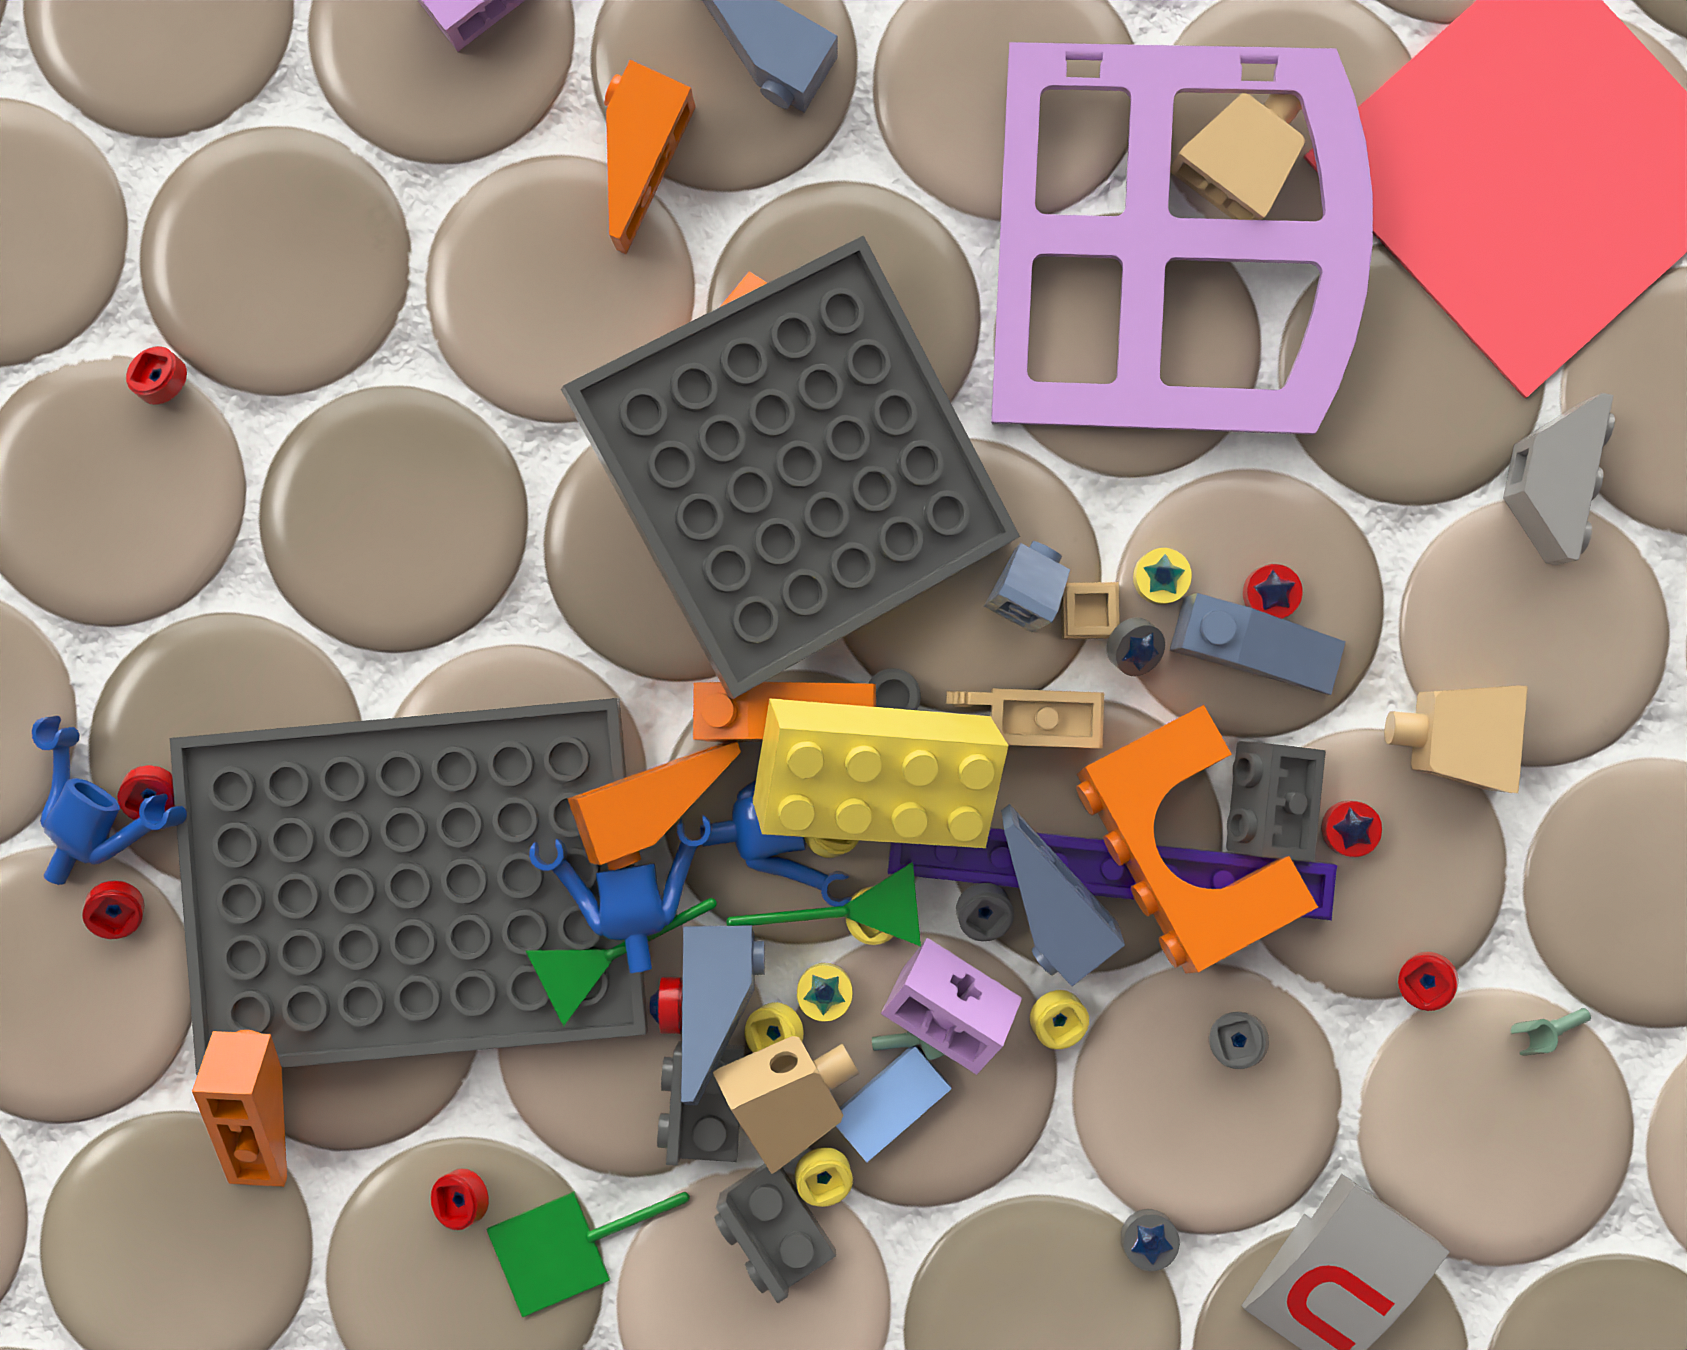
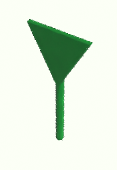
M913 862L843 906L731 916L727 918L726 925L756 926L846 917L921 947Z
M709 898L675 915L673 921L660 932L647 936L648 942L714 909L717 905L716 900ZM625 941L611 949L526 950L563 1027L610 963L627 953Z

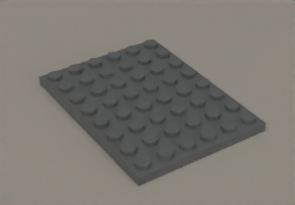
M620 698L169 738L175 807L183 806L187 811L186 820L176 827L196 1075H198L213 1031L237 1032L240 1030H253L261 1034H271L282 1068L647 1034L648 1021L643 972H629L627 953L610 963L564 1027L526 953V950L611 949L625 941L611 940L604 935L599 936L595 934L589 927L578 904L552 870L545 871L536 868L529 857L531 846L537 842L540 858L543 862L552 864L558 856L555 845L556 839H560L567 848V862L592 892L600 908L596 873L609 871L607 863L597 865L589 862L567 798L626 777ZM631 864V865L626 866V867H623V868L633 867L634 864Z

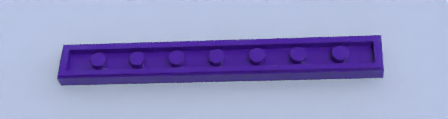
M990 827L986 848L890 842L888 874H894L913 862L914 877L971 883H992L999 886L1019 888L1004 829ZM1036 832L1094 896L1135 900L1131 891V886L1136 884L1126 864L1119 866L1114 861L1105 845L1104 839ZM1156 845L1160 857L1171 872L1188 884L1206 889L1226 887L1268 863L1279 859ZM1292 860L1318 908L1301 917L1332 921L1337 865Z

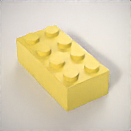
M769 699L753 805L761 832L766 835L986 848L1009 745L991 716Z

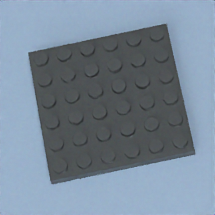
M864 235L563 385L561 388L563 395L730 699H734L1020 537Z

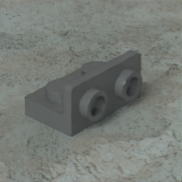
M1239 741L1237 743L1232 769L1233 784L1230 813L1227 820L1226 849L1228 851L1267 858L1281 859L1290 856L1291 860L1315 861L1326 750Z
M679 1041L674 1050L673 1057L664 1056L661 1091L671 1092L670 1112L660 1113L657 1147L667 1148L666 1165L678 1166L680 1159L737 1162L740 1123L731 1111L714 1074L698 1105H685L681 1102L682 1041ZM728 1044L715 1070L743 1058L745 1045Z
M764 1163L720 1192L716 1205L719 1213L714 1218L721 1234L730 1245L739 1243L749 1259L745 1266L752 1282L761 1293L769 1290L777 1303L788 1297L790 1286L836 1257L835 1247L805 1201L800 1197L798 1190L783 1167L771 1174Z

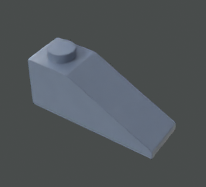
M702 0L756 84L761 87L760 92L778 107L788 109L792 105L805 113L838 57V36L777 0Z
M1032 541L1030 547L1020 543L1010 556L984 607L1034 632L1053 622L1061 603L1070 569L1059 564L1062 555L1050 547L1036 541Z
M1195 593L1183 598L1169 651L1331 695L1346 641L1250 607Z
M1008 804L1001 810L1004 832L1035 945L1032 948V953L1047 973L1053 976L1059 972L1071 986H1074L1125 946L1119 924L1018 812Z
M752 925L683 926L681 1102L685 1105L699 1104L713 1072L755 990V975H765V941H755Z

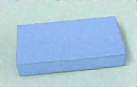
M917 1045L909 1047L840 1107L843 1118L836 1127L863 1159L868 1162L952 1089L951 1085L931 1061L927 1060L925 1054Z

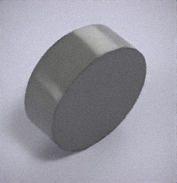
M896 668L882 670L874 675L868 683L876 684V707L917 710L920 705L921 692L915 678L904 670Z

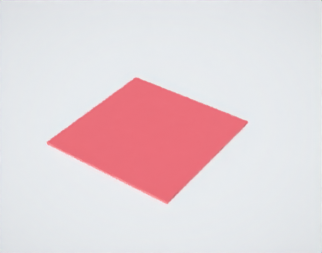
M1476 0L1358 107L1367 144L1373 193V234L1524 398L1533 393L1687 253V91L1603 0ZM1312 148L1303 158L1318 173Z

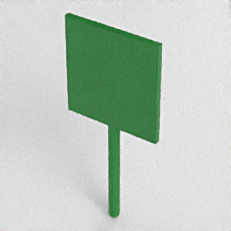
M575 1191L488 1227L486 1229L521 1316L525 1317L610 1281V1276L595 1241L685 1204L689 1201L690 1196L687 1192H681L594 1230H590Z

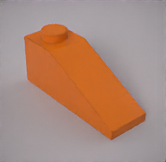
M629 60L622 76L616 74L612 78L604 99V105L607 106L609 235L616 250L627 254L696 108L691 87L633 60Z
M696 682L693 689V740L709 742H763L769 699L876 707V684L762 682L738 697L730 699L721 682Z
M738 741L722 742L567 798L589 862L597 865L607 863L609 871L640 861L642 858L639 851L655 845L741 753Z
M240 1030L237 1032L213 1031L192 1093L229 1184L284 1187L287 1180L282 1067L271 1034H261L253 1030Z

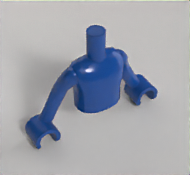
M50 716L36 720L32 727V739L35 745L42 750H53L52 786L40 819L44 833L57 846L43 875L47 881L63 885L66 883L76 860L85 864H100L125 850L150 831L178 826L186 820L187 811L183 806L172 807L165 812V804L168 799L167 794L156 795L144 799L140 805V817L109 838L111 827L120 810L118 801L99 786L87 780L70 779V747L77 744L80 734L75 727L63 728L58 731L61 717Z
M756 780L738 792L737 800L732 809V820L711 823L712 834L709 840L702 844L703 847L735 842L740 856L746 861L749 868L759 872L783 876L821 890L826 903L833 907L843 906L851 901L852 897L834 898L828 891V885L831 881L847 879L850 877L848 874L836 871L827 875L788 859L771 857L780 853L806 850V843L804 837L762 834L753 805ZM704 824L700 825V835L702 838L705 833Z
M703 815L705 833L701 839L691 840L684 832L683 819H680L677 825V834L681 842L665 883L663 900L658 889L655 863L596 873L600 895L599 908L592 892L567 862V848L560 839H556L555 845L558 856L552 864H547L540 858L537 842L531 846L529 857L536 868L545 871L552 870L578 904L589 927L595 934L599 936L604 935L611 940H625L629 972H643L652 969L647 936L660 932L673 921L695 851L699 845L709 840L712 834V825L710 820Z

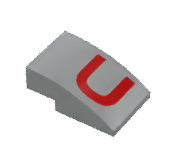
M1341 1174L1312 1218L1306 1214L1302 1216L1241 1306L1302 1350H1366L1412 1303L1450 1251L1434 1237Z

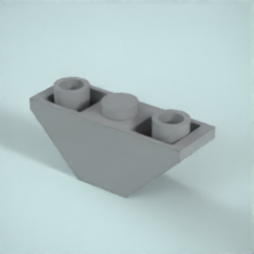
M1601 393L1582 401L1514 444L1503 499L1545 563L1560 565L1577 561L1580 558V554L1588 547L1592 534L1591 523L1587 521L1591 501L1598 495L1603 482V470L1599 467L1603 446L1606 445L1612 435L1615 424V417L1610 413L1614 395Z

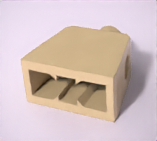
M1246 93L1240 94L1183 147L1170 167V172L1231 219L1263 220L1270 211L1306 141L1300 132L1289 125L1302 109L1299 99L1292 94H1271L1262 105L1251 95Z
M1516 685L1419 692L1416 713L1390 711L1388 713L1384 729L1385 741L1391 745L1413 747L1411 759L1413 770L1488 791L1518 793L1528 686Z
M791 1036L720 1067L713 1074L731 1111L767 1168L773 1174L841 1122L843 1113L830 1091L858 1075L859 1072L843 1044L813 1061L801 1039Z

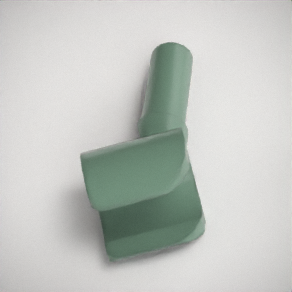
M1581 1008L1557 1020L1538 1019L1518 1022L1511 1027L1510 1031L1511 1034L1527 1032L1529 1035L1530 1045L1526 1050L1520 1051V1055L1528 1056L1550 1053L1557 1047L1558 1036L1590 1021L1591 1015L1587 1009Z
M909 1031L901 1034L872 1037L874 1051L912 1047L921 1044L927 1060L945 1055Z

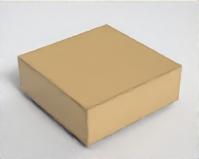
M1119 582L1066 583L1061 599L1062 639H1109L1113 630L1120 624Z

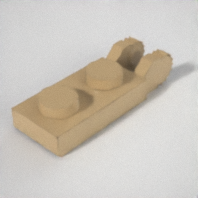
M995 688L991 689V693L947 691L946 704H952L954 707L990 705V716L1008 745L1103 748L1104 692Z

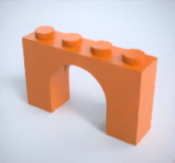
M1204 705L1087 765L1077 773L1081 783L1076 785L1078 796L1085 809L1092 816L1098 813L1108 831V834L1104 835L1103 839L1110 855L1119 866L1126 864L1136 884L1131 886V891L1135 901L1147 917L1152 914L1154 915L1164 935L1159 937V943L1164 954L1175 968L1182 966L1185 973H1198L1318 908L1290 856L1274 860L1221 889H1206L1188 884L1171 872L1160 857L1154 838V820L1158 806L1164 796L1178 783L1232 755Z

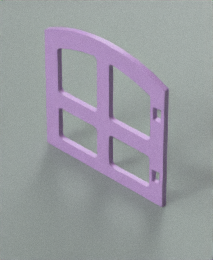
M1009 42L991 423L1314 435L1317 432L1339 389L1356 342L1367 295L1373 245V193L1367 144L1355 95L1336 48ZM1066 60L1102 61L1099 78L1066 77ZM1241 63L1276 64L1273 81H1241ZM1051 89L1123 91L1129 96L1130 116L1125 210L1121 215L1042 214L1036 209L1040 97L1043 92ZM1182 92L1292 94L1296 96L1300 101L1312 141L1320 183L1323 209L1322 219L1313 222L1176 218L1172 216L1168 209L1174 97ZM1038 257L1113 258L1120 262L1122 266L1117 377L1114 382L1110 384L1036 382L1028 376L1032 264ZM1172 260L1295 263L1312 264L1318 268L1320 276L1312 312L1301 347L1282 389L1167 386L1161 381L1160 362L1165 266L1168 262Z

